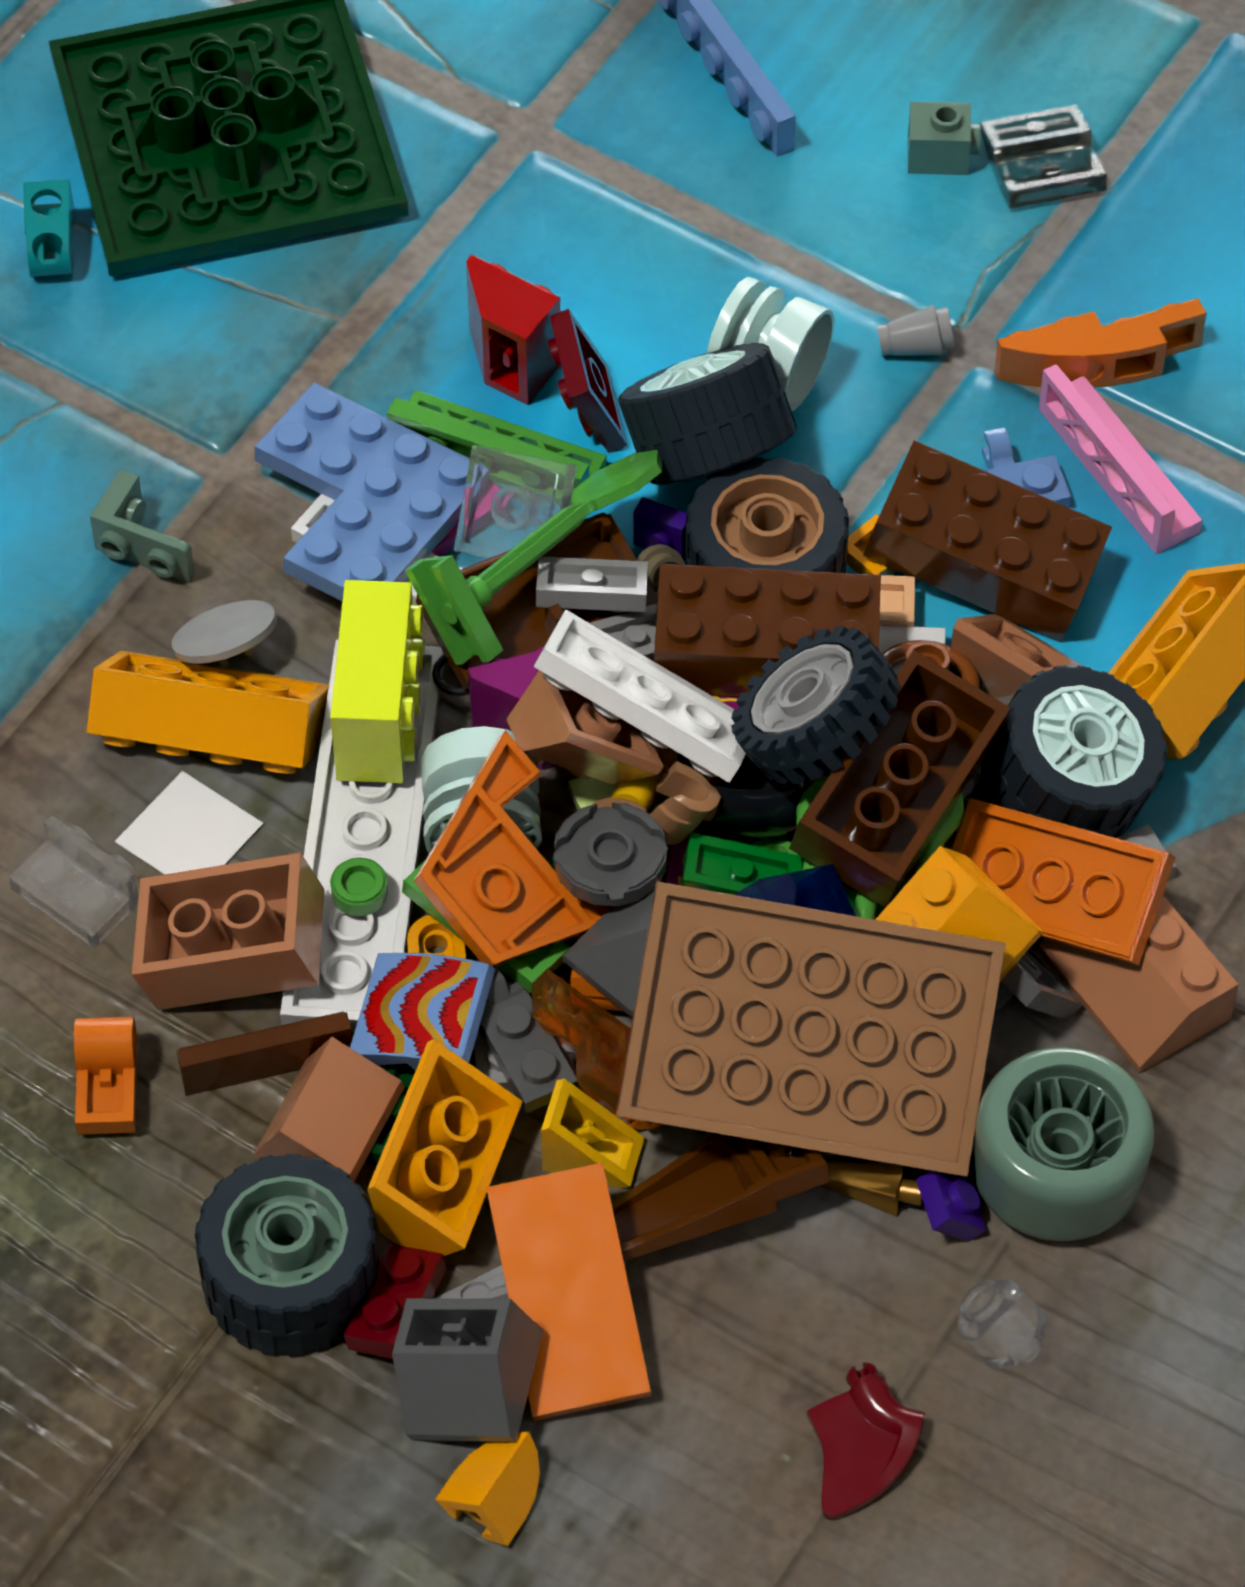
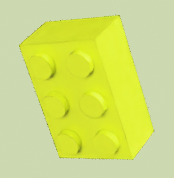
M345 580L330 716L337 781L403 783L405 762H415L417 730L413 726L414 716H419L421 683H417L418 670H424L425 637H422L423 606L413 605L412 584L410 582Z

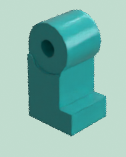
M70 180L23 182L24 232L27 235L30 277L73 274L75 207ZM52 195L57 197L62 203L35 205L34 202L41 196Z

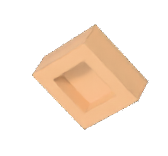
M881 575L880 625L914 627L915 576Z

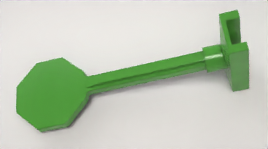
M658 450L633 453L597 470L572 490L571 506L560 510L478 576H470L468 579H465L453 555L419 559L405 570L456 665L464 664L473 655H478L482 663L490 662L503 651L482 609L492 602L495 593L577 529L591 512L604 508L639 491L662 472V457Z

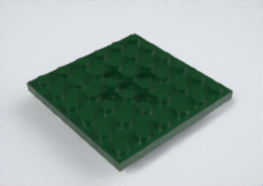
M255 0L49 41L52 62L109 276L409 215L408 200L345 0Z

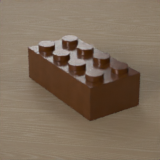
M914 440L875 524L863 556L906 575L915 576V579L1062 642L1078 610L1112 526Z
M660 563L654 662L709 695L740 696L741 693L751 692L746 684L752 676L762 677L764 672L761 667L769 659L776 663L781 659L778 653L787 645L792 650L796 649L797 639L809 635L814 640L818 630L828 628L832 633L836 626H845L848 630L853 627L859 629L862 634L865 633L879 649L881 575Z
M915 650L911 652L897 674L898 678L896 680L899 683V692L895 696L898 701L895 709L887 711L891 716L885 727L874 728L878 736L871 744L863 741L858 746L862 753L853 760L849 755L842 758L843 767L830 774L800 819L789 847L793 852L885 908L903 884L993 745L1011 709Z

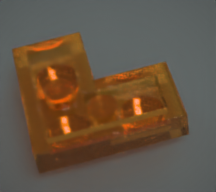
M546 969L532 983V1016L545 1032L552 1036L559 1035L576 1047V1081L584 1092L597 1101L604 1100L617 1109L631 1028L553 972Z

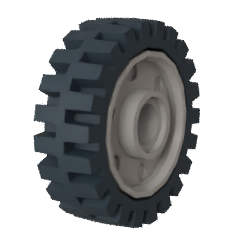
M836 626L832 633L828 628L818 630L814 640L809 635L797 639L796 649L792 650L787 645L778 652L781 659L776 663L769 659L761 667L764 672L762 677L752 676L746 684L751 692L741 693L736 703L740 708L733 710L731 719L735 723L731 725L732 733L750 760L771 781L774 779L777 783L784 785L788 781L793 785L803 784L806 776L812 781L822 778L824 768L826 767L833 773L843 767L842 758L846 755H849L853 760L862 753L858 746L863 741L871 744L878 736L874 728L885 727L891 716L887 711L895 709L898 701L895 696L899 692V683L896 680L898 677L880 650L859 629L852 627L848 630L845 626Z

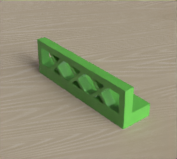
M414 390L409 401L395 397L387 411V420L396 422L492 469L491 479L494 482L566 507L572 505V490L597 470L607 466L606 455Z

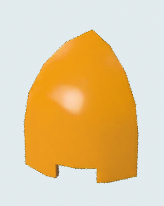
M519 1432L516 1442L488 1441L470 1453L452 1473L435 1500L453 1519L457 1520L460 1514L464 1512L474 1521L484 1525L486 1529L481 1535L482 1538L508 1546L526 1520L537 1495L540 1477L538 1450L530 1432Z

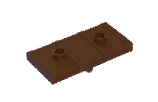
M604 512L584 519L577 529L543 555V557L637 561L611 514L606 515ZM510 550L461 569L464 578L468 579L470 576L480 575ZM538 560L495 593L492 602L482 609L503 648V651L493 659H508L532 653L544 647L565 611L561 609L559 603L549 608L536 607ZM647 578L646 606L658 603V596ZM417 594L416 603L423 606V617L463 689H468V668L482 665L481 659L478 655H473L464 664H455ZM568 610L588 623L622 614L607 610Z

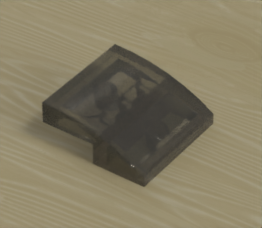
M1077 105L980 122L981 135L987 156L1009 209L1107 191V173L1092 149L1091 128Z

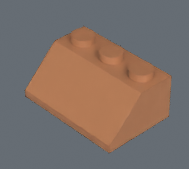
M1164 895L1139 966L1045 938L1038 944L1039 953L1139 1074L1231 1020L1239 984Z

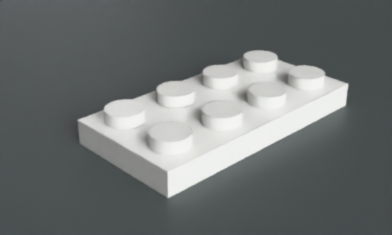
M568 610L564 611L533 667L543 672L545 679L555 687L566 691L573 690L592 701L594 708L604 716L615 720L622 719L641 730L643 737L653 745L660 748L670 747L689 759L691 765L702 774L709 777L719 776L730 783L746 754L735 740L731 725L735 724L731 719L735 709Z

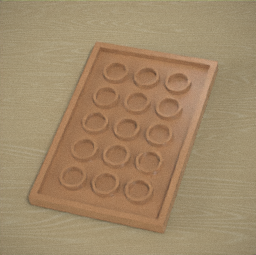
M656 882L616 1116L967 1177L1006 943Z

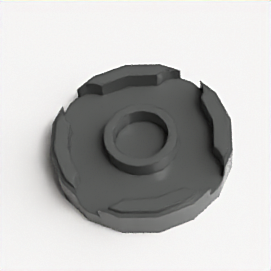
M612 802V807L598 809L597 804L583 807L566 818L555 835L553 865L560 883L573 896L593 905L617 907L639 901L655 890L656 882H660L666 873L668 847L661 825L646 811L627 803Z

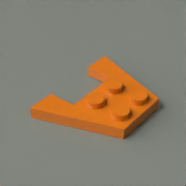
M504 731L497 739L413 880L480 962L488 963L492 967L585 934L612 907L593 905L573 896L560 883L555 870L502 808L541 776L539 769L507 731Z

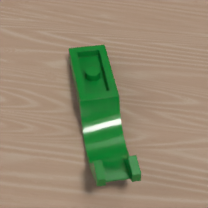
M693 832L690 833L686 843L680 881L681 886L851 916L858 892L837 887L823 880L820 898L814 903H806L799 896V885L804 861L802 856ZM907 880L901 885L895 896L902 890V888L909 882V880ZM879 903L877 904L875 919L885 909Z

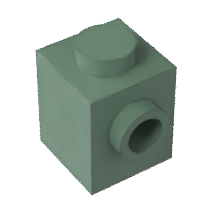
M910 102L908 174L968 175L970 154L979 155L981 135L980 124H971V103Z

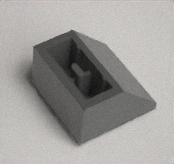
M406 1299L392 1352L406 1435L411 1440L516 1442L544 1331L512 1299Z

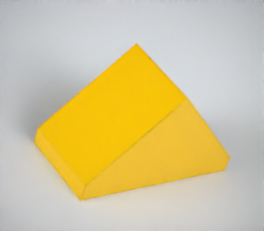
M563 1078L556 1081L541 1129L542 1171L554 1173L603 1162L608 1186L620 1189L628 1188L631 1186L645 1137Z

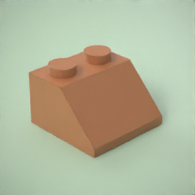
M540 670L506 719L516 743L531 761L540 764L547 761L564 767L574 776L584 780H589L592 777L614 785L657 776L664 767L654 745L643 737L641 730L622 719L615 720L604 716L594 708L592 701L577 692L555 687L545 679L543 672Z

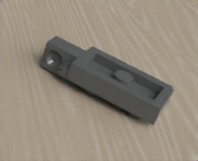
M495 966L493 967L495 973L478 1030L513 1093L523 1101L521 1104L522 1109L525 1113H529L550 1103L557 1080L565 1078L578 1088V1079L528 991L524 992L519 982L507 986L504 976L499 968Z

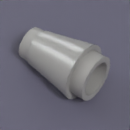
M933 304L887 322V324L877 326L882 356L943 355V350L955 348L948 307L935 309Z

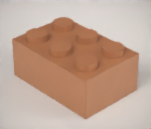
M301 852L140 878L132 976L157 1010L319 985L324 887Z

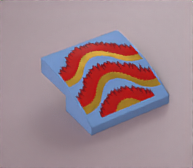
M378 953L350 1048L376 1065L407 1063L416 1071L427 1042L435 1039L469 1063L495 969L488 963L452 956L422 953Z

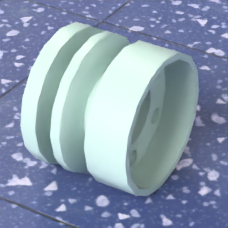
M746 277L737 284L727 298L712 331L707 353L741 344L763 343L769 346L791 411H794L803 403L813 388L824 365L834 331L835 318L833 310L800 297H795L785 306L786 298L782 289L772 286L766 289L765 282Z
M487 726L461 728L441 735L426 747L421 757L422 791L425 800L423 806L425 821L424 840L426 850L429 853L499 736L504 731H507L515 741L510 730ZM539 778L502 807L536 849H538L542 841L541 810L537 796L539 792Z

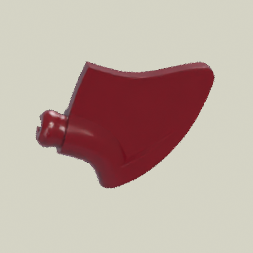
M863 1362L864 1368L856 1371L855 1366L848 1370L846 1381L851 1387L849 1391L826 1400L806 1411L807 1417L821 1444L823 1453L822 1513L827 1520L834 1521L843 1518L883 1495L907 1470L920 1443L925 1412L909 1409L899 1404L884 1377L878 1376L876 1366L868 1362Z

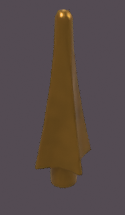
M827 1163L830 1182L820 1185L821 1187L862 1201L896 1217L898 1216L900 1202L923 1205L917 1182L904 1178L905 1166L890 1163Z

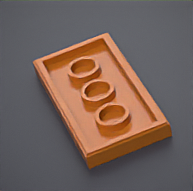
M969 798L952 847L953 851L968 856L1044 932L1040 936L1041 938L1138 966L1176 859L1169 852Z
M603 1162L486 1187L508 1298L512 1299L544 1331L528 1392L533 1420L539 1421L652 1396Z

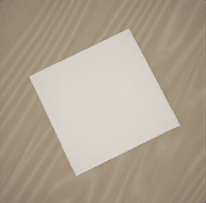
M181 771L114 842L165 875L225 865L264 823L184 771Z

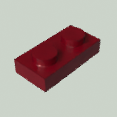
M388 1243L377 1266L378 1276L375 1285L371 1287L368 1293L369 1297L363 1306L355 1311L344 1333L348 1350L393 1359L392 1352L406 1299H433L447 1270L443 1254Z

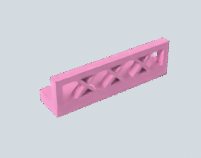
M1057 364L1043 370L1038 410L1157 555L1199 534L1202 526L1200 516L1085 376L1070 381Z

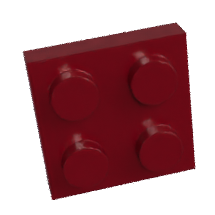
M569 308L549 316L554 338L548 340V346L555 364L559 369L563 370L564 378L558 381V387L565 405L569 410L577 408L578 416L586 435L589 438L596 435L608 453L627 446L606 362Z

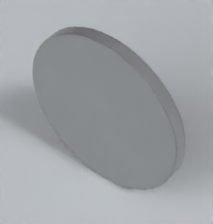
M259 600L237 601L215 607L191 619L176 632L171 643L173 652L177 659L186 663L202 664L217 662L223 668H226L229 665L227 658L240 653H245L248 656L252 655L253 647L263 641L274 630L277 624V615L272 605Z

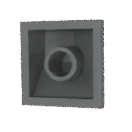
M654 890L639 901L617 907L612 906L563 955L562 961L632 1018Z

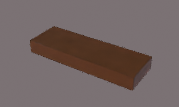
M342 1011L176 1050L185 1096L298 1071L307 1058L331 1037L350 1048L352 1030L347 1012Z

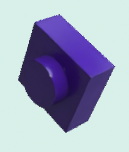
M642 497L633 512V545L642 547L644 550L656 544L668 545L675 549L684 559L686 512Z
M931 1170L916 1179L932 1230L968 1242L986 1231L979 1211V1195L968 1179Z

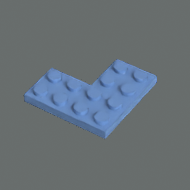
M313 383L255 446L256 462L335 500L283 557V572L340 601H343L345 580L406 582L408 576L405 570L419 559L427 558L491 484L492 469L396 422L387 420L386 417L316 383Z

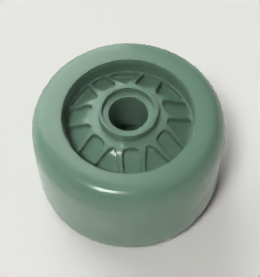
M1050 1047L1027 1053L1007 1064L994 1076L980 1101L971 1152V1168L976 1187L985 1203L1002 1221L1031 1237L1065 1242L1086 1239L1100 1234L1126 1216L1143 1188L1154 1145L1152 1111L1136 1081L1123 1068L1102 1055L1072 1047Z

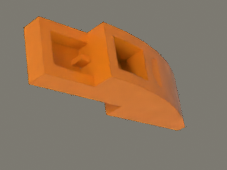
M1196 298L1179 304H1167L1159 310L1132 318H1120L1105 326L1101 325L1094 311L1075 317H1064L1055 323L1028 331H1016L1007 337L998 339L994 373L998 380L1041 387L1043 370L1055 364L1059 366L1070 381L1085 376L1094 388L1134 383L1162 376L1166 356L1201 346L1207 313L1200 300Z

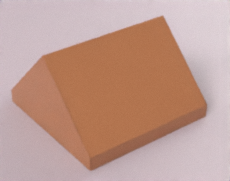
M997 614L958 618L953 627L951 648L963 654L973 664L979 677V689L1007 706L1019 687L1024 682L1030 681L1036 673L1042 670H1052L1056 666H1083ZM949 665V671L961 678L957 670Z
M331 1037L308 1057L302 1065L256 1148L254 1155L257 1160L269 1155L275 1157L286 1156V1154H301L302 1157L308 1158L317 1157L327 1161V1164L335 1168H341L350 1175V1179L354 1182L405 1086L394 1075Z

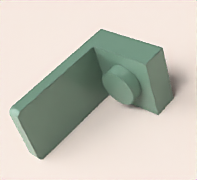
M120 469L90 515L95 548L101 550L110 558L116 560L125 559L147 567L158 576L165 578L174 577L184 582H189L195 573L190 544L140 525L145 515L146 502L142 500L139 476Z

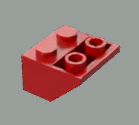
M471 255L466 260L469 329L484 384L529 405L558 369L551 355L548 340L554 338L549 316L561 312L560 297L554 295L548 288L542 285H534L509 273L507 269L499 264L489 263L477 256Z

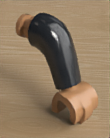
M676 761L657 781L656 787L657 792L670 798L658 805L651 812L650 816L661 825L667 845L681 843L698 826L704 830L732 836L778 838L796 831L797 805L802 793L813 781L806 776L803 784L793 785L788 781L784 785L777 783L774 779L771 781L765 777L761 780L758 788L713 787L701 773Z

